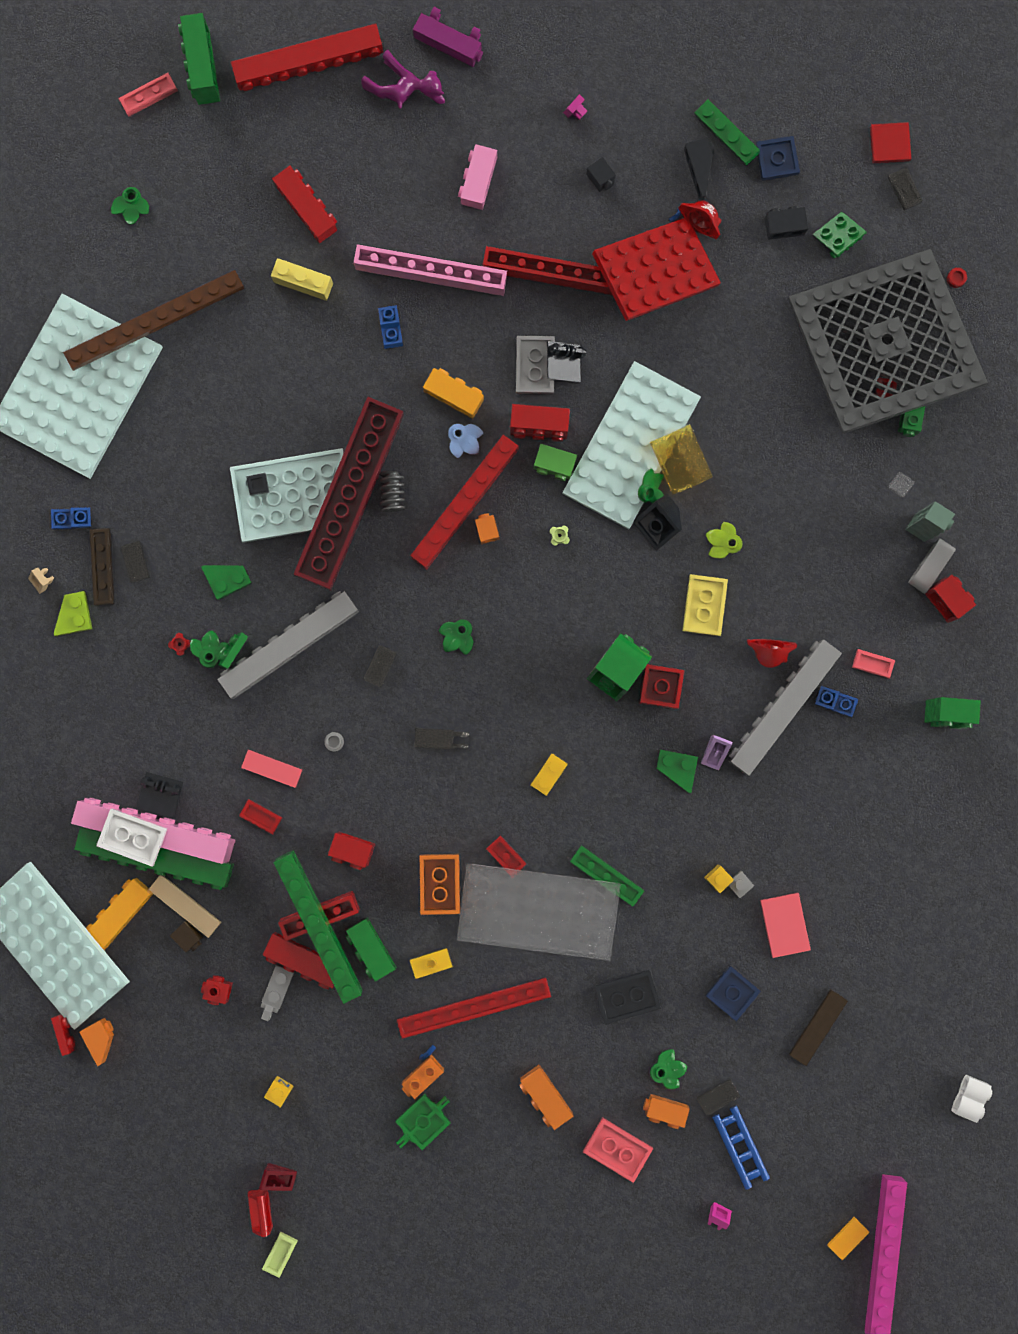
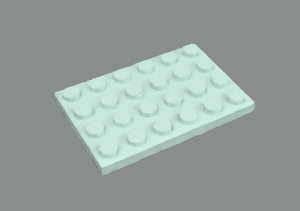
M343 448L230 467L242 542L312 531L344 454ZM266 473L269 493L250 496L246 476Z

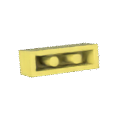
M278 258L271 274L274 283L327 301L333 286L330 276Z

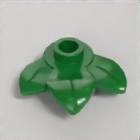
M135 187L126 188L122 196L114 199L111 207V213H123V217L129 225L134 224L140 214H148L149 212L147 200L141 197V193ZM131 195H135L133 200L129 199Z
M652 468L645 473L642 485L638 489L640 501L654 503L664 496L663 492L658 489L664 477L663 474L654 473Z
M460 619L455 623L446 622L440 627L439 632L445 636L443 640L444 651L451 652L459 648L465 655L471 651L473 639L470 635L472 633V625L469 621ZM464 626L465 632H460L459 627Z
M209 631L203 636L202 641L191 639L190 648L192 654L199 658L202 666L212 668L217 665L220 654L224 650L227 651L229 644L225 642L219 643L217 634ZM211 655L213 658L208 661L205 657Z
M669 1049L659 1055L657 1063L651 1067L650 1076L653 1081L662 1083L665 1088L676 1089L680 1086L678 1078L685 1074L687 1065L675 1060L674 1050ZM661 1069L663 1074L659 1077L658 1071Z

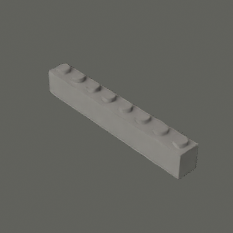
M340 591L335 593L331 597L332 600L327 604L325 602L321 603L315 608L316 611L311 615L307 613L302 616L298 624L295 626L291 624L283 630L285 633L279 637L275 635L269 639V644L262 648L260 646L253 650V655L249 658L244 657L236 662L237 666L232 670L230 668L224 670L220 674L221 677L218 681L229 697L235 699L356 615L359 611L345 591L343 593Z
M824 639L820 642L816 641L811 646L810 651L812 652L808 657L804 656L798 664L800 668L797 672L793 671L787 678L788 684L785 688L780 687L776 692L775 696L777 698L773 703L770 701L763 711L766 713L763 717H758L752 724L754 728L750 734L746 732L740 740L742 742L740 747H735L729 754L731 759L728 762L746 776L753 772L842 653Z

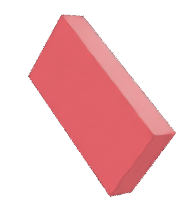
M857 649L852 668L890 679L895 660Z

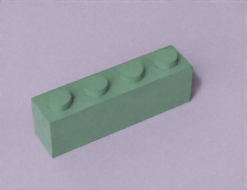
M935 501L917 512L905 530L925 542L933 539L940 533L943 534L945 530L948 531L954 523L952 518L955 513Z

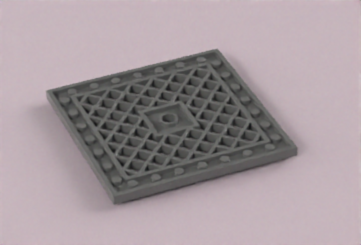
M931 249L818 286L788 298L842 434L986 386L988 383ZM908 278L906 283L900 282V280ZM910 279L920 283L918 289L908 285ZM889 285L888 289L882 288L883 286ZM893 285L902 289L900 295L890 291ZM922 285L924 286L926 292L920 290ZM871 290H872L870 296L867 295V294H864L865 292H868V291H871ZM905 290L915 294L913 300L903 297ZM875 291L885 295L882 301L872 297ZM854 296L852 302L847 300V298ZM887 296L897 300L895 306L885 303ZM917 296L927 299L925 306L915 302ZM857 297L867 301L864 307L855 303ZM837 302L835 307L829 306V304ZM899 302L909 305L907 312L897 308ZM929 302L931 303L933 309L927 307ZM839 303L849 307L847 313L837 309ZM869 303L879 306L877 312L867 308ZM912 307L922 311L919 317L909 313ZM852 308L862 312L859 318L849 314ZM882 308L891 311L889 318L879 314ZM822 309L831 313L829 319L819 315ZM924 312L934 316L932 322L922 318ZM894 313L904 317L902 323L899 319V316L892 318ZM834 314L844 318L841 324L832 321ZM867 314L874 317L872 323L861 320L863 315ZM907 318L917 322L914 328L904 324ZM936 318L938 319L940 326L937 325V324H934L935 321H936ZM876 319L883 321V322L874 324L875 321H876ZM846 320L856 323L854 329L844 326ZM820 322L826 324L824 329H822ZM921 324L928 327L927 333L916 330L918 325ZM858 325L865 327L862 329V333L856 331ZM828 326L838 329L836 336L826 332ZM931 329L941 333L939 339L929 335ZM841 331L850 334L848 341L838 337ZM905 331L911 333L909 339L907 338ZM913 335L923 339L921 345L911 341ZM943 335L945 336L947 343L942 341ZM853 336L863 340L861 346L851 343ZM889 337L892 343L884 344L882 338ZM827 339L833 341L831 346H829ZM926 340L936 344L934 350L924 347ZM835 342L845 346L843 352L833 349ZM865 342L867 343L869 350L863 348ZM938 346L948 349L946 356L936 352ZM847 348L857 351L855 358L845 354ZM912 348L918 350L916 356L909 354L912 352ZM920 352L930 355L928 362L918 358ZM951 352L953 354L954 359L949 358ZM860 353L870 357L868 363L858 360ZM833 355L839 357L837 364ZM900 357L898 363L892 361V359ZM933 357L943 361L941 367L931 364ZM903 358L913 362L910 368L900 364ZM842 359L852 363L850 369L840 366ZM872 359L875 365L882 363L880 369L870 365ZM915 363L925 367L923 373L913 370ZM945 363L955 366L953 373L943 369ZM885 364L895 368L892 374L882 370ZM854 365L864 368L862 375L852 371ZM897 369L907 373L905 380L895 376ZM927 369L937 372L935 379L925 375ZM867 370L877 374L874 380L864 376ZM840 372L846 374L844 381ZM940 374L946 376V378L938 380ZM879 375L889 379L887 386L877 382ZM910 375L920 379L917 385L907 381ZM849 376L859 380L857 386L847 383ZM922 380L928 382V384L920 386ZM892 381L902 385L899 391L889 387ZM861 382L872 385L869 392L859 388ZM904 386L910 388V390L902 392ZM874 387L884 391L881 397L871 393ZM847 389L854 391L851 398ZM886 392L892 394V396L884 398ZM856 393L866 397L864 403L853 399ZM868 398H870V399H872V400L875 401V402L866 404Z

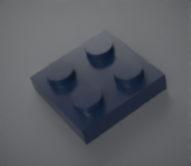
M794 136L756 142V147L760 150L757 156L762 181L799 175L800 169Z
M729 966L705 996L732 1019L737 1021L761 991L734 968Z

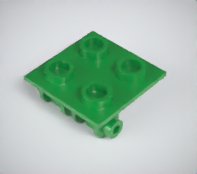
M840 212L817 230L813 236L831 250L830 255L832 258H839L844 251L849 250V247H853L854 243L862 240V236L867 232L846 214Z

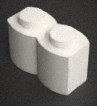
M965 1075L951 1111L977 1123L984 1116V1104L992 1096V1086L969 1075Z

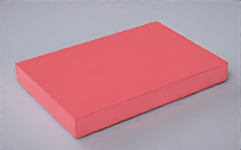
M799 893L760 900L772 958L810 951Z
M602 1117L583 1153L634 1183L653 1147Z

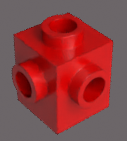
M213 975V978L210 977L202 984V999L207 1000V1003L212 1005L226 1004L229 1002L233 982L225 981V978L222 976Z

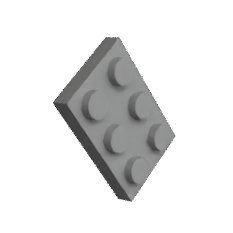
M517 336L516 394H554V380L547 379V341L555 342V336Z

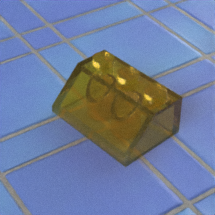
M690 424L650 442L672 494L696 486L713 477Z

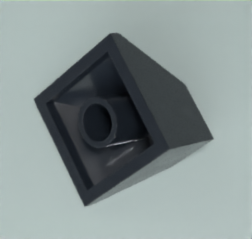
M668 494L656 500L633 521L656 551L682 530L680 510Z

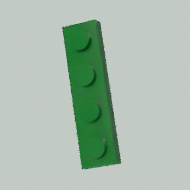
M709 99L694 112L695 116L746 166L760 153V150Z
M582 845L570 860L572 864L632 907L644 893V889Z

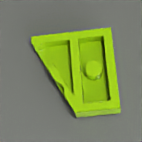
M82 591L64 595L54 636L91 630L92 625L86 592Z

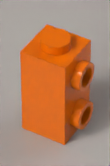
M431 1054L402 1081V1090L408 1097L412 1096L415 1099L444 1072V1068Z
M650 1094L649 1099H645L643 1106L646 1116L649 1117L648 1120L655 1123L663 1121L668 1123L667 1126L679 1129V1126L685 1128L690 1110L688 1105Z

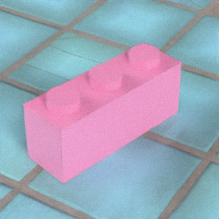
M476 144L474 151L470 150L468 157L470 166L465 168L463 175L465 183L464 186H460L458 197H461L462 205L483 210L497 160V150Z

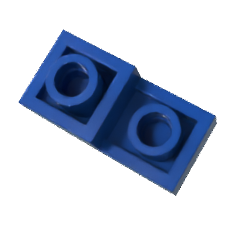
M397 305L378 308L384 348L403 346Z
M90 508L51 509L52 529L91 527Z
M821 686L815 704L852 718L858 699Z

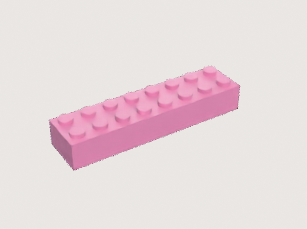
M84 798V800L77 801L71 824L102 832L109 811L113 808L167 828L161 848L221 864L230 861L235 839L230 838V834L222 832L213 834L211 829L204 827L194 829V825L185 822L175 824L174 819L166 817L156 819L157 815L147 812L138 814L136 809L128 807L119 809L120 805L109 802L100 804L101 800L95 798Z

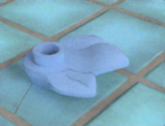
M462 424L452 425L448 430V436L451 440L449 446L451 453L456 458H459L463 451L468 454H478L479 444L477 438L483 434V431L473 424L466 426ZM456 430L461 431L460 437L455 435Z

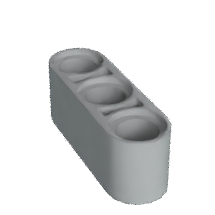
M939 538L908 583L925 594L956 549Z

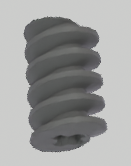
M397 471L380 472V475L384 477L380 479V483L384 484L380 487V490L385 492L380 495L384 499V501L380 502V505L385 507L381 511L397 512L405 509L404 506L399 505L400 502L404 501L403 498L399 497V495L404 494V491L399 490L400 487L404 486V483L399 482V480L404 479V476L399 475Z

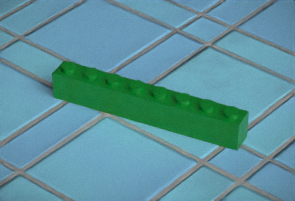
M80 827L74 850L80 851V855L91 857V854L99 856L98 859L103 861L117 860V864L123 866L133 864L136 865V869L147 871V868L155 870L154 873L166 876V873L173 874L175 879H192V883L198 885L208 883L211 884V888L222 890V887H228L233 863L221 864L160 848L154 866H149L98 847L97 843L101 831Z
M294 850L276 858L273 863L343 1004L361 996L363 989Z

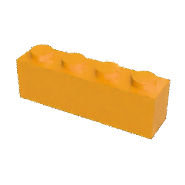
M138 878L128 879L122 886L124 890L119 895L115 894L109 901L111 905L106 910L102 909L96 916L98 920L86 927L104 951L153 895L148 890L149 888Z

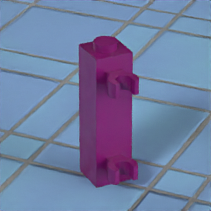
M433 7L429 17L421 13L413 28L415 39L474 67L476 61L479 62L483 55L482 44L478 41L481 36L480 29L473 27L470 36H467L439 22L441 14H439L441 12L440 9Z

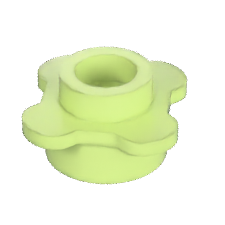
M552 527L550 529L552 534L551 543L554 546L559 543H569L568 527Z

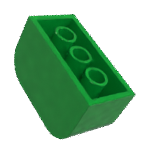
M620 633L587 677V680L615 701H618L629 690L652 656L645 647L636 645L630 636Z

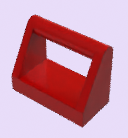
M260 1189L248 1191L252 1232L261 1237L269 1236L273 1228L268 1190Z

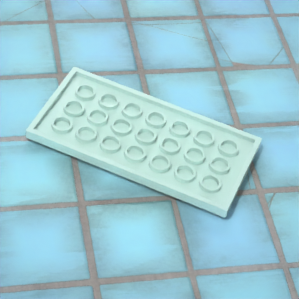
M634 361L562 494L629 530L644 503L638 498V489L642 485L645 473L650 468L654 470V473L661 472L701 396Z
M32 862L27 863L0 888V940L62 1016L67 1018L68 1023L75 1030L130 981Z

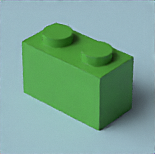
M540 444L534 469L541 475L552 474L558 480H570L577 455Z

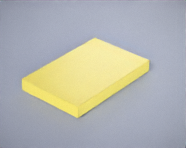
M689 575L683 632L721 636L728 579Z

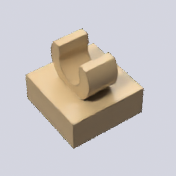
M39 568L32 570L28 578L39 594L46 591L48 584H51L54 579L53 576L50 578L44 576L48 572L47 568L41 571Z

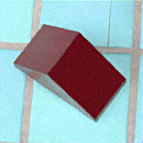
M268 1163L264 1169L259 1189L292 1191L297 1171Z

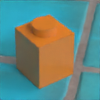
M489 513L479 515L478 519L475 520L481 544L499 540L494 515L489 516Z

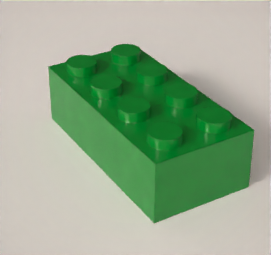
M203 13L180 16L181 24H178L180 36L183 38L181 48L186 57L184 67L189 76L186 79L188 90L191 91L192 98L196 99L198 105L220 102L210 30Z

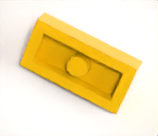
M551 754L531 786L547 796L568 764L554 754Z

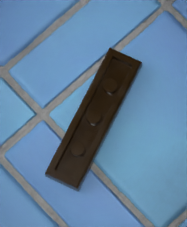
M89 529L94 605H113L114 588L110 529Z
M830 989L789 1055L807 1066L848 1000Z

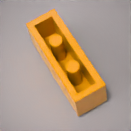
M433 368L423 386L425 393L472 419L484 400L481 390L476 387L470 388L466 386L462 379L450 377L449 373L441 368L439 370Z

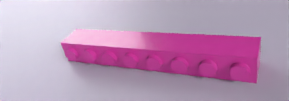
M882 1174L865 1334L891 1333L907 1182L900 1176Z

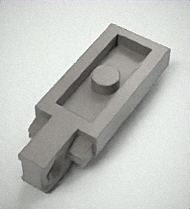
M275 966L262 999L261 1007L264 1008L261 1019L266 1021L270 1020L273 1012L277 1013L281 1008L294 973L285 970L281 966Z

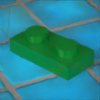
M238 633L231 637L229 648L227 651L224 650L218 658L220 660L218 666L223 669L229 668L247 640V635Z

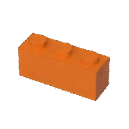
M537 1065L520 1078V1088L525 1095L529 1093L532 1097L531 1103L536 1111L541 1110L544 1115L542 1119L548 1127L552 1126L555 1130L574 1117L573 1112L540 1065Z

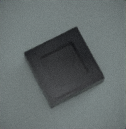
M266 473L246 476L250 496L269 493Z

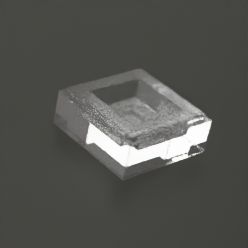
M899 471L887 488L899 497L904 498L915 482Z

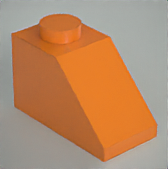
M105 1018L80 1031L97 1067L106 1061L114 1036L112 1032L113 1026Z

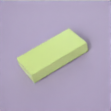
M280 1232L262 1270L280 1278L298 1240Z

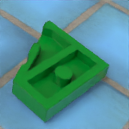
M201 566L217 600L252 584L244 566Z
M659 750L656 769L683 788L687 793H691L698 757Z

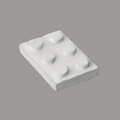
M112 808L109 811L97 846L149 866H154L167 828Z

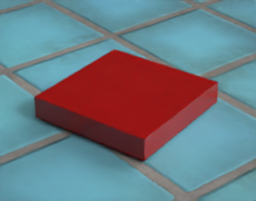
M909 122L871 124L870 134L873 163L907 162L911 160Z

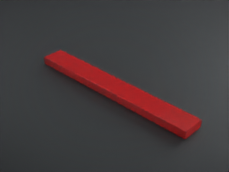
M545 977L397 1019L401 1038L403 1039L550 998L551 993Z

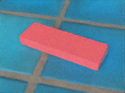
M166 73L120 97L119 100L129 117L178 90L169 73Z
M251 750L247 751L241 767L296 788L302 773L300 768Z

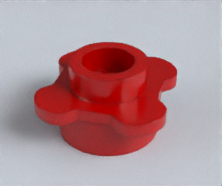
M177 633L172 641L168 643L170 649L175 650L177 655L182 656L184 651L190 647L191 641L186 640L182 633Z

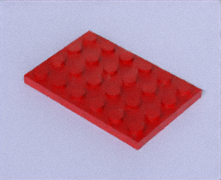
M685 218L601 247L592 253L625 321L710 290L721 284L693 226Z

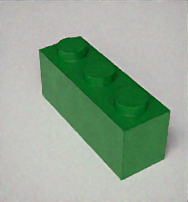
M368 917L346 930V939L350 945L354 944L357 949L355 954L360 962L364 961L367 967L365 971L370 979L373 978L374 981H377L396 970V965Z

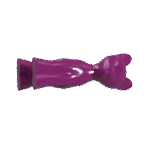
M386 50L383 54L384 64L401 78L398 83L379 86L366 76L361 80L363 90L373 93L381 99L394 101L398 104L399 109L402 108V104L414 90L421 91L425 96L438 104L445 103V99L442 96L444 94L442 85L435 71H429L428 75L420 80L404 68L389 50Z

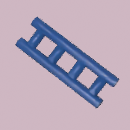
M733 1106L730 1108L732 1115L721 1119L720 1115L716 1114L712 1118L745 1189H750L752 1187L750 1180L761 1176L762 1180L766 1181L770 1179V1176L738 1107ZM736 1122L740 1133L730 1137L725 1126ZM744 1140L748 1151L738 1155L733 1144ZM753 1158L757 1168L746 1173L742 1162Z

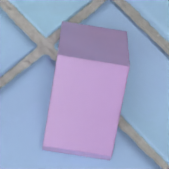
M715 735L711 736L701 764L719 770L732 746V742Z

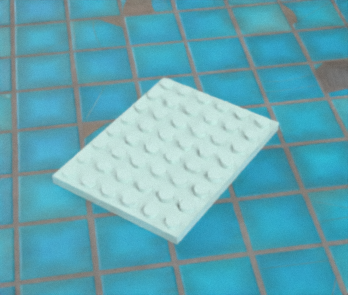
M61 294L0 404V432L91 479L163 347L143 337L73 371L63 352L121 324Z

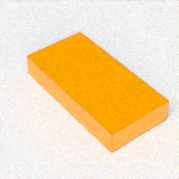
M853 1217L827 1245L843 1260L869 1234V1231Z

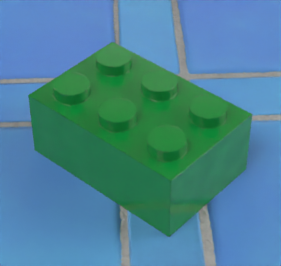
M946 697L926 700L925 723H931L930 727L939 728L950 726L951 729L972 728L973 725L979 724L981 700Z

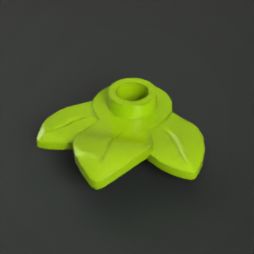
M728 522L722 523L721 530L713 529L706 533L708 541L714 545L709 552V556L713 558H725L729 553H737L742 548L743 543L741 538L736 535V528ZM730 541H736L735 546H729Z

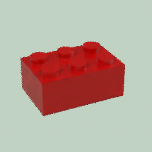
M512 404L510 435H514V438L519 439L530 436L535 440L552 438V441L562 442L563 439H567L570 409Z

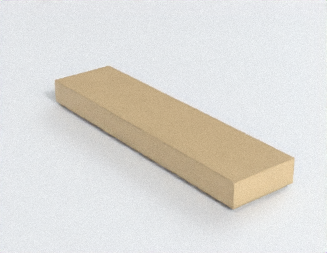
M160 875L148 889L208 938L221 924L219 919L163 875Z

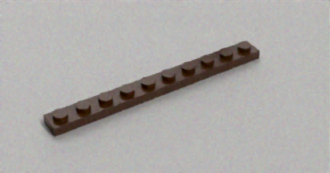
M233 270L63 353L73 371L244 289V286L236 271Z

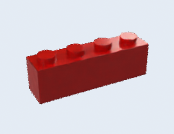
M288 166L272 178L273 183L320 244L337 231V220L331 213L327 214L324 210L326 206L320 198L316 199L313 194L315 192L311 186L303 183L301 173L297 169L293 170L291 166Z
M353 891L320 903L330 924L357 914L360 910ZM298 912L283 917L278 922L285 941L308 933Z
M277 932L272 934L263 953L268 962L272 964L278 962L284 965L283 968L292 973L294 971L299 972L302 978L308 981L313 979L319 982L318 985L328 990L329 987L332 989L335 987L318 952L291 939L285 941L283 935Z

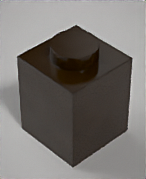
M188 921L181 924L170 935L185 952L190 950L194 952L202 944L200 940L203 936Z

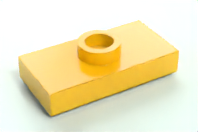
M447 948L410 959L415 979L453 967Z

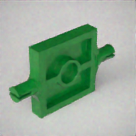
M424 1093L395 1121L404 1133L396 1144L402 1148L410 1140L421 1150L428 1146L451 1124V1121L442 1111L450 1103L449 1099L444 1096L436 1104Z

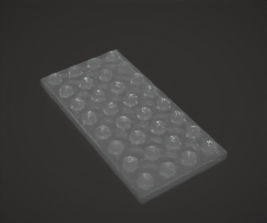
M467 863L457 941L610 961L621 884Z

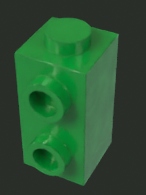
M925 406L901 414L898 432L903 433V436L914 437V435L919 434L922 428Z

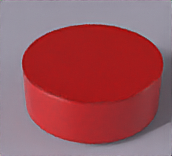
M954 268L947 275V283L953 288L961 287L967 280V274L962 268Z

